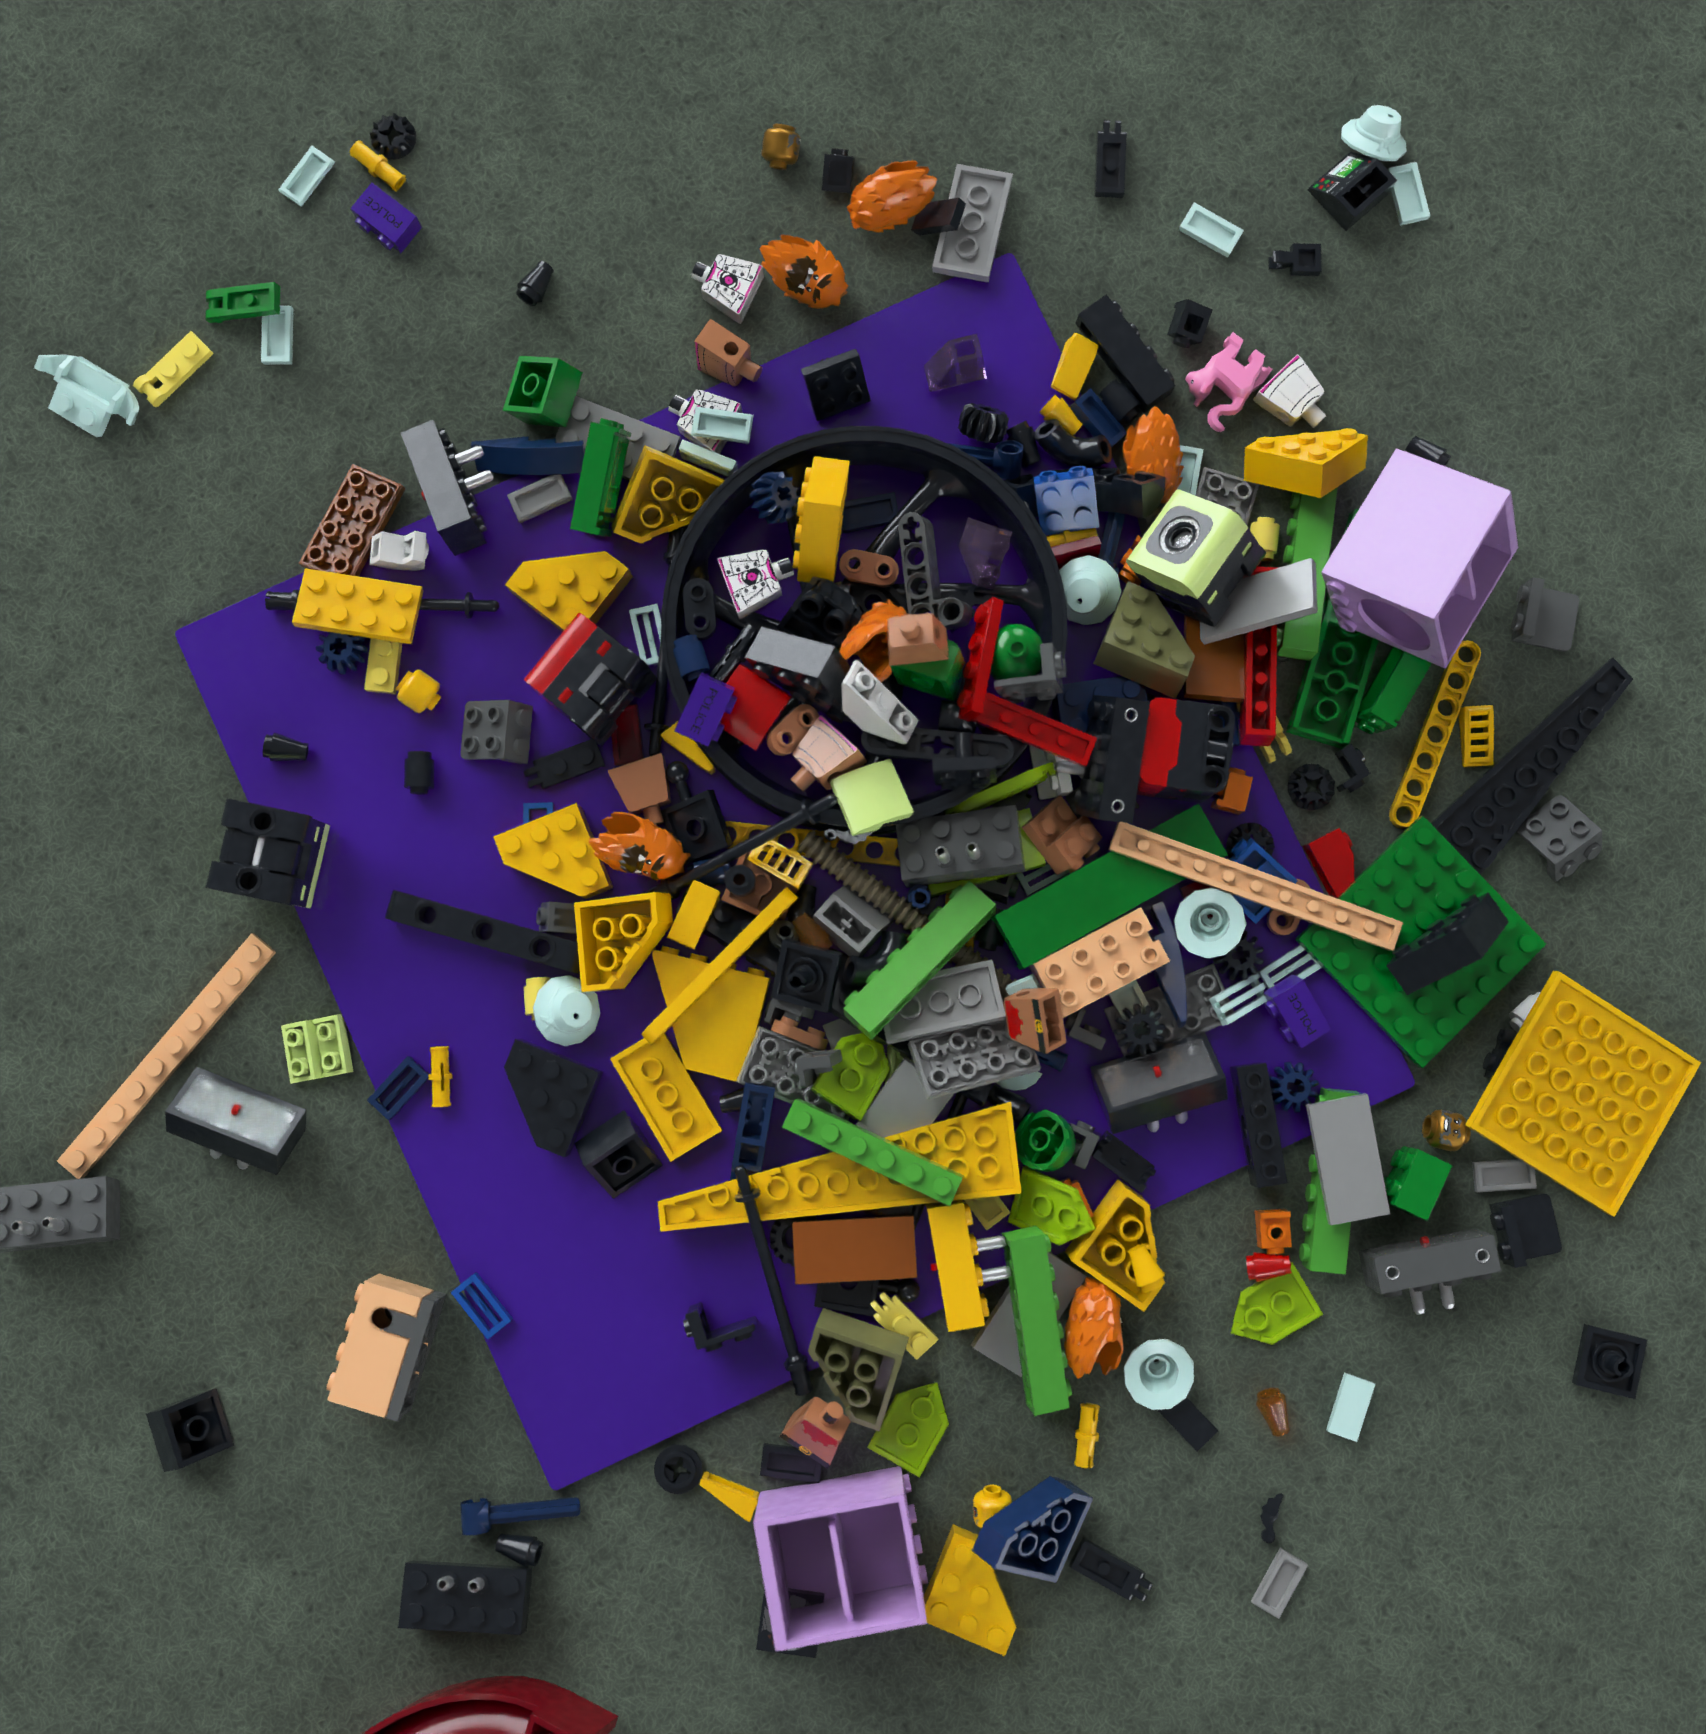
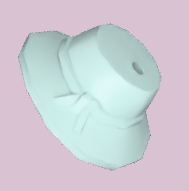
M1382 105L1371 106L1360 118L1352 119L1342 126L1341 139L1350 148L1366 156L1381 161H1397L1406 153V141L1400 134L1401 116L1390 107Z
M1087 555L1071 559L1059 570L1064 587L1068 620L1083 625L1101 623L1115 611L1121 595L1118 573L1107 561Z
M1214 887L1191 893L1179 904L1174 918L1177 940L1189 953L1206 959L1226 955L1240 942L1247 925L1243 907L1231 893ZM1212 914L1213 917L1208 918L1207 915Z
M570 975L551 978L538 990L533 1006L536 1027L546 1040L562 1046L582 1043L595 1031L600 1017L597 994L595 992H582L581 979Z
M1168 1339L1147 1340L1132 1350L1124 1365L1125 1386L1135 1402L1151 1410L1171 1409L1184 1400L1194 1382V1362L1184 1347Z

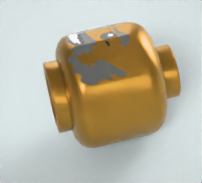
M773 124V127L767 129L764 133L761 155L770 162L769 167L786 170L787 165H793L798 160L801 138L795 132L794 127L784 124Z
M1435 1110L1424 1119L1422 1134L1431 1147L1447 1151H1457L1463 1144L1469 1141L1471 1129L1465 1126L1467 1122L1463 1115L1446 1110Z

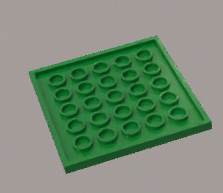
M1419 816L1337 899L1403 922L1394 948L1395 950L1403 944L1408 943L1409 945L1427 932L1426 928L1436 920H1443L1461 907L1460 903L1474 894L1480 897L1489 893L1509 923L1482 959L1407 995L1386 966L1394 957L1393 951L1377 947L1313 923L1295 939L1419 1068H1423L1547 944L1424 816Z

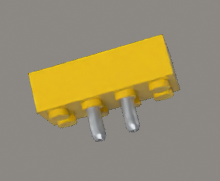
M962 1200L952 1201L950 1206L942 1202L927 1203L926 1211L936 1262L930 1264L931 1271L937 1270L948 1332L985 1326L984 1317L989 1316L988 1305L984 1293L979 1294L978 1286H984L983 1282L1009 1278L1011 1276L1010 1267L1002 1266L981 1270L979 1263L974 1264L973 1256L978 1255V1252L1004 1247L1006 1245L1005 1237L994 1236L976 1240L973 1233L969 1234L968 1225H973L971 1209Z

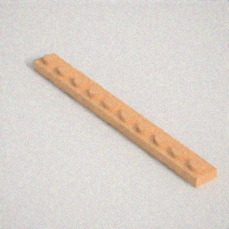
M1117 823L1108 849L1389 951H1394L1403 922L1128 823Z
M251 933L59 1157L57 1162L75 1178L83 1179L276 952L257 935Z

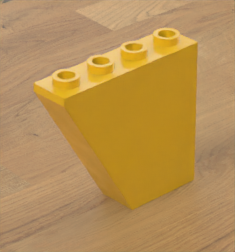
M662 946L661 951L653 950L652 957L667 1007L710 964L707 963L708 957L694 953L690 954V958L678 956V949ZM733 964L672 1026L685 1069L735 1082L759 1026L771 980L764 977L766 971L748 967L746 973L736 970L737 964Z

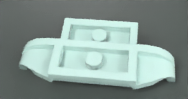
M72 355L38 356L34 368L53 375V380L58 382L48 407L50 410L95 437H102L112 414H118L127 420L126 423L128 425H134L139 412V404L135 395L129 389L130 385L83 357Z

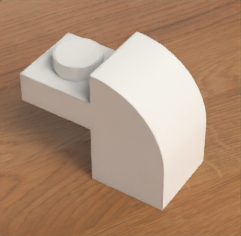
M382 531L372 536L369 565L394 570L416 571L425 569V559L429 551L426 533L414 531L403 536Z

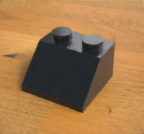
M625 1110L574 1143L584 1167L613 1199L663 1166L638 1125Z
M217 1388L174 1402L146 1414L164 1472L179 1470L234 1446Z

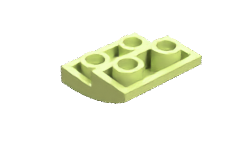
M891 759L855 769L829 782L834 794L838 798V804L852 836L879 830L885 823L909 818L914 813Z
M342 1014L281 1025L290 1084L354 1072L346 1023Z

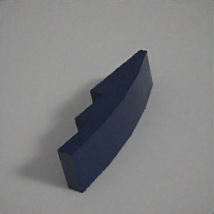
M529 436L471 442L472 448L481 446L484 451L482 457L475 459L477 471L490 470L492 473L553 475L581 473L585 454L583 440L557 443L556 438L530 441Z
M1162 901L1151 907L1150 914L1160 933L1153 937V941H1160L1170 962L1155 969L1154 977L1180 1029L1185 1026L1187 1021L1186 981L1175 930Z
M745 1083L730 1181L736 1179L735 1168L739 1165L744 1166L748 1173L749 1170L755 1171V1174L762 1172L775 1093L774 1087Z

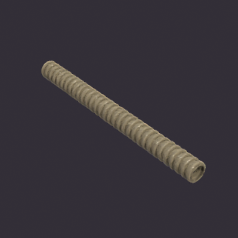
M810 831L799 845V853H806L805 857L807 859L810 857L814 859V864L819 863L822 870L825 868L829 870V875L833 873L837 881L840 879L844 881V886L848 884L852 892L856 890L859 897L864 896L867 903L871 901L874 908L879 907L882 914L886 912L889 919L894 918L896 920L895 923L897 925L901 923L903 925L902 929H909L911 931L910 934L917 927L922 929L929 922L927 913L922 914L920 908L915 909L912 907V902L907 903L904 896L901 898L897 896V891L892 892L889 885L885 887L882 880L878 882L874 874L870 876L867 869L862 870L859 863L855 865L852 858L847 859L845 857L846 854L844 852L840 854L838 852L839 848H832L829 841L825 843L823 841L824 837H817L815 835L816 831ZM964 945L948 962L950 964L954 962L956 964L955 967L986 961L988 958L980 957V952L977 951L975 953L972 951V946L967 947ZM995 968L1002 1002H1004L1005 998L1009 996L1006 991L1007 984L1017 980L1010 979L1011 975L1008 973L1006 975L1003 974L1002 968Z

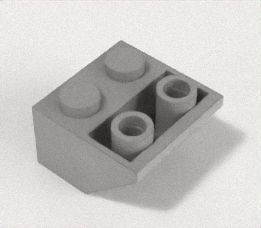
M847 884V886H843L834 892L813 916L812 926L848 956L863 957L882 935V931H886L895 919H889L886 912L882 914L879 907L874 908L871 901L867 903L864 896L859 897L856 890L852 892L850 890L851 887Z

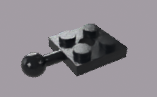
M681 761L671 762L666 768V777L671 783L676 784L681 802L661 810L667 831L674 835L677 840L681 841L684 853H690V857L684 864L685 866L730 847L733 843L714 789L706 790L692 797L686 782L689 777L687 765ZM695 820L701 824V832L698 836L692 830V824Z
M911 1278L902 1279L899 1283L886 1280L858 1281L856 1286L851 1289L844 1288L840 1282L818 1283L814 1307L873 1316L875 1310L870 1303L876 1300L877 1292L884 1291L889 1294H897L901 1301L910 1303L918 1298L920 1287Z

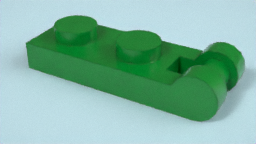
M275 282L207 290L206 301L209 303V309L206 310V321L209 323H222L225 320L280 314V286Z

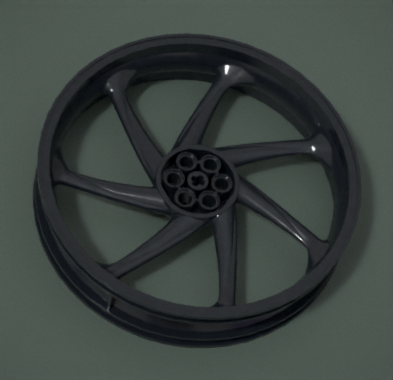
M846 426L824 429L795 437L754 457L732 473L697 511L680 540L672 559L664 588L661 610L663 658L671 691L682 715L696 682L690 683L688 679L681 678L673 653L675 648L673 642L689 635L685 625L683 589L690 580L695 578H701L709 582L708 558L732 522L748 506L755 502L749 496L753 491L752 484L767 472L776 473L783 471L785 478L793 477L792 485L799 488L796 495L801 497L806 467H812L814 456L850 461V465H878L900 468L924 475L925 480L865 551L889 556L894 559L900 549L898 526L903 515L915 512L922 516L938 497H957L972 500L996 522L1008 537L1020 557L1028 576V580L1024 585L981 584L974 591V596L981 599L988 594L990 596L989 599L995 597L1003 600V604L1020 606L1033 623L1042 643H1053L1056 651H1061L1062 658L1065 659L1067 607L1063 582L1050 544L1032 512L1004 480L976 458L953 445L904 429L881 426ZM797 513L787 521L793 555L795 550L800 551V543L795 542L796 526L799 522ZM858 560L852 569H857L860 566ZM881 566L878 572L881 575H885L888 567ZM844 578L845 584H852L853 597L862 611L861 616L869 611L865 607L869 600L886 603L888 599L896 606L904 607L908 614L905 583L881 588L849 581ZM800 582L801 591L804 590L808 582ZM927 583L919 584V595H922L926 592L928 587ZM940 583L941 599L948 598L958 590L965 596L973 583ZM695 589L693 596L699 598L703 595L704 591L702 589ZM714 593L716 618L741 631L746 623L760 631L761 627L779 631L776 627L780 620L756 612L739 619L734 603L722 599ZM861 616L859 617V619L857 620V622L854 624V626L858 624L859 620L861 619ZM840 643V645L837 647V650H838V651H839L840 648H841V643ZM1042 668L1038 675H1043ZM892 672L881 683L901 702L904 686L898 684ZM965 678L962 681L955 702H958V697L964 689ZM793 696L791 697L771 729L793 708L798 706V699ZM1037 696L1027 697L1022 707L1046 716L1053 699L1040 700ZM978 727L982 734L1006 737L1014 746V756L1011 763L1004 768L996 769V781L998 783L1012 769L1029 744L993 729ZM725 730L722 731L718 741L711 740L708 747L698 742L702 751L716 769L736 789L756 804L777 816L787 818L802 809L801 802L809 798L781 786L751 766L739 754V749L744 743ZM866 753L865 759L867 762L863 767L887 760V758L875 757ZM990 783V786L986 788H974L972 784H960V787L957 789L941 788L925 796L909 800L914 811L909 818L885 823L879 830L873 831L871 835L897 833L896 825L945 815V810L960 804L979 792L995 786L997 783ZM809 798V799H811L813 802L818 801V800H816V799ZM838 802L833 807L820 813V822L812 824L807 820L800 824L824 831L827 825H834L843 830L849 828Z

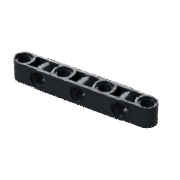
M393 890L385 914L386 919L580 974L577 942ZM433 908L436 912V918L432 923L427 924L424 920V913L427 909ZM490 924L493 928V934L488 940H483L480 930L484 925ZM546 940L550 945V951L546 956L541 957L537 953L536 948L540 941Z

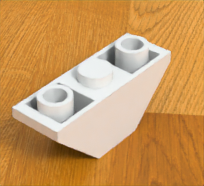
M859 660L853 662L842 683L843 712L863 731L906 744L919 720Z

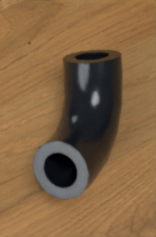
M1057 419L1045 421L1034 432V438L1050 457L1065 465L1093 467L1109 463L1112 460V449L1104 435L1091 438L1075 437L1068 433Z
M882 931L880 945L874 954L868 957L852 955L848 958L844 968L845 984L856 987L866 986L865 981L869 975L876 969L881 971L888 964L886 960L889 955L897 948L901 950L909 942L907 941L909 935L899 932Z

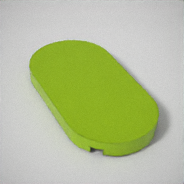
M1050 762L979 792L960 804L945 810L944 813L947 815L981 810L1045 781L1048 778L1047 773L1051 777L1056 775L1057 771L1054 769V763Z

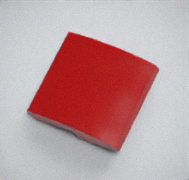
M740 663L726 683L735 688L732 695L738 698L731 713L724 712L719 723L725 725L723 730L756 751L773 724L779 719L792 696L768 680L756 675L751 669Z

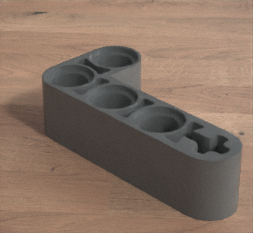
M915 512L903 515L899 521L898 530L908 614H923L929 610L943 624L946 630L965 627L972 618L971 607L954 597L941 599L932 523L929 519ZM923 551L924 559L920 564L916 565L915 556L918 552ZM926 580L928 584L927 590L924 594L919 595V584ZM958 605L960 614L955 620H951L950 611L954 606Z

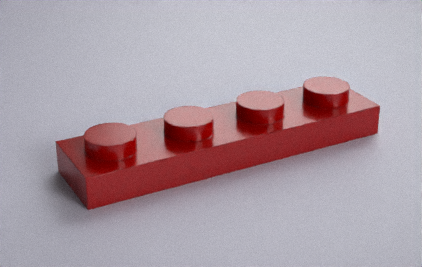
M995 597L979 605L974 615L976 628L969 641L971 653L963 671L965 684L957 702L960 707L958 718L966 721L976 718L983 712L1004 603L1003 600Z
M986 692L982 714L971 720L1082 767L1087 766L1097 741V737Z

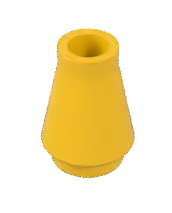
M1054 395L1039 412L1044 416V421L1057 419L1062 427L1072 435L1083 425L1063 397L1059 399Z
M1140 1244L1128 1250L1136 1285L1141 1287L1143 1293L1158 1289L1165 1284L1163 1278L1165 1273L1151 1256L1145 1244Z

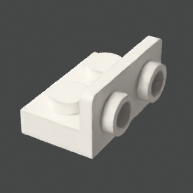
M1029 745L1033 769L1053 762L1055 765L1058 761H1067ZM1057 772L1052 777L1047 773L1048 778L1036 785L1040 800L1056 798L1060 795L1067 796L1073 791L1071 776L1066 773Z

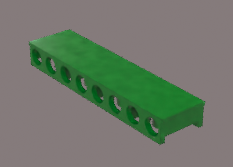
M1355 508L1348 515L1343 535L1350 526L1359 509ZM1326 591L1323 604L1318 652L1311 661H1306L1286 733L1342 749L1350 742L1379 640L1356 630L1352 633L1341 628L1328 591Z
M1199 803L1149 830L1150 832L1223 858L1228 855ZM1111 851L1000 912L991 919L998 927L1017 961L1019 970H1022L1186 878Z

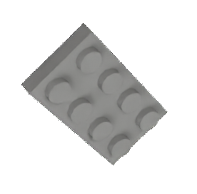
M961 164L956 165L949 199L960 198L966 203L958 230L940 233L932 266L933 273L989 283L1013 180L1012 173Z
M575 396L567 426L559 427L555 437L557 443L583 440L586 449L591 422L600 424V419L603 418L624 424L623 430L632 433L631 437H626L630 441L622 478L629 481L644 445L674 457L681 441L678 435Z
M993 960L939 970L884 1027L887 1045L1005 1020L1006 1014Z

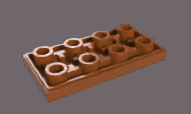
M352 464L299 564L306 569L359 576L371 553L372 536L382 532L405 491L404 486Z
M1184 615V639L1195 655L1189 675L1184 683V698L1242 703L1245 699L1244 634L1204 645L1200 640V622Z
M914 1215L792 1222L795 1284L917 1278Z

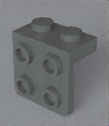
M1532 577L1522 584L1517 592L1516 600L1518 605L1511 624V629L1513 630L1511 641L1565 652L1572 645L1580 599L1575 594L1543 588L1545 579Z
M1053 643L1040 644L1043 675L994 681L995 690L1001 698L1012 703H1022L1025 701V698L1035 696L1040 700L1055 698L1056 694L1063 693L1062 678L1067 677L1066 661L1062 658L1061 651L1057 652Z
M512 700L467 702L464 711L461 757L466 760H503L517 764H528L533 706Z
M1562 795L1556 796L1528 816L1517 829V833L1547 860V874L1555 882L1563 876L1568 877L1573 874L1581 863L1587 859L1595 858L1602 850V829Z

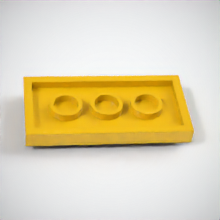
M305 568L292 623L294 627L412 644L423 588L417 585Z
M666 1033L653 1045L643 1038L610 1058L670 1162L723 1130L688 1070L684 1068L682 1060Z

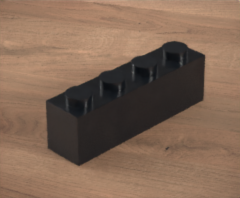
M1106 294L1078 314L1076 325L1086 338L1099 345L1097 353L1118 381L1124 383L1141 402L1139 408L1143 414L1171 395L1175 387L1173 375L1167 368L1163 369L1157 361L1155 351L1149 345L1145 346L1139 338L1140 333L1133 323L1127 322L1123 317L1122 308L1115 300L1111 301Z

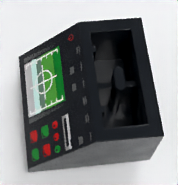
M1349 152L1311 185L1308 191L1337 223L1347 231L1389 194L1397 179L1378 159Z

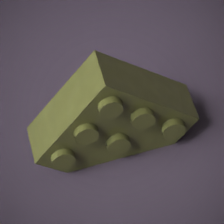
M1128 581L1117 603L1093 664L1176 699L1189 675L1195 655L1156 593Z
M823 1308L816 1323L808 1353L813 1361H817L824 1372L823 1377L835 1397L839 1396L844 1404L845 1413L849 1420L880 1431L909 1337Z

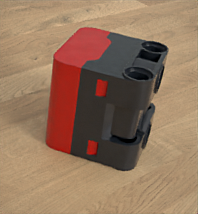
M579 612L523 680L544 700L602 747L618 728L616 724L617 718L634 697L641 699L657 680V677L639 656L627 647L622 646Z
M1163 697L1151 700L1137 795L1202 803L1212 795L1223 790L1228 781L1233 751L1235 724L1233 711L1224 705ZM1213 714L1221 715V716L1224 718V720H1225V726H1224V728H1223V721H1222V719H1221L1220 717H1218V716H1212Z

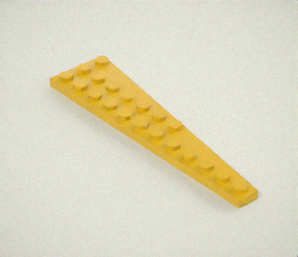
M1011 1102L883 1137L964 1175L953 1201L1022 1193ZM830 1152L748 1176L752 1189L759 1188L761 1192L760 1196L755 1198L761 1221L940 1202L836 1152ZM737 1179L658 1201L660 1232L749 1222L744 1203L735 1202L734 1199L735 1195L740 1193Z

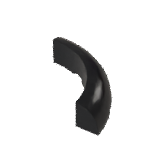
M1092 468L1098 511L1127 514L1144 519L1151 515L1160 505L1165 492L1166 480L1164 476L1144 471H1137L1134 476L1120 474L1118 468ZM1059 469V470H1053V471H1056L1057 473H1061V472H1068L1069 469ZM1027 474L1015 479L1004 480L1017 493L1034 517H1039L1033 475Z

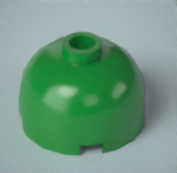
M1008 624L999 628L990 675L996 681L1038 675L1042 668L1040 644L1043 643L1040 636L1032 628L1022 624Z
M1042 1110L1036 1114L1033 1112L1028 1114L1019 1123L1015 1132V1141L1017 1142L1018 1149L1017 1157L1023 1165L1037 1171L1050 1172L1062 1168L1072 1158L1075 1151L1076 1138L1072 1126L1062 1116L1048 1110Z

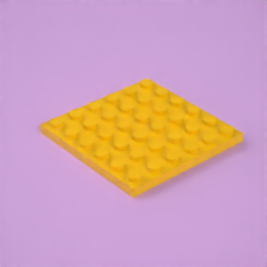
M1553 971L1465 1126L1604 1213L1615 1217L1701 1062L1560 971Z

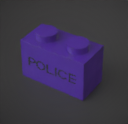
M372 182L350 208L356 217L355 224L367 234L372 231L378 235L376 239L388 250L395 248L402 253L422 228L418 218Z
M701 673L674 731L707 747L711 740L717 742L725 726L719 722L724 712L731 713L738 698L732 695L735 688Z
M1292 974L1263 992L1268 1001L1265 1003V1007L1269 1014L1280 1022L1282 1027L1279 1028V1032L1288 1044L1292 1042L1296 1046L1303 1048L1331 1030L1303 979Z

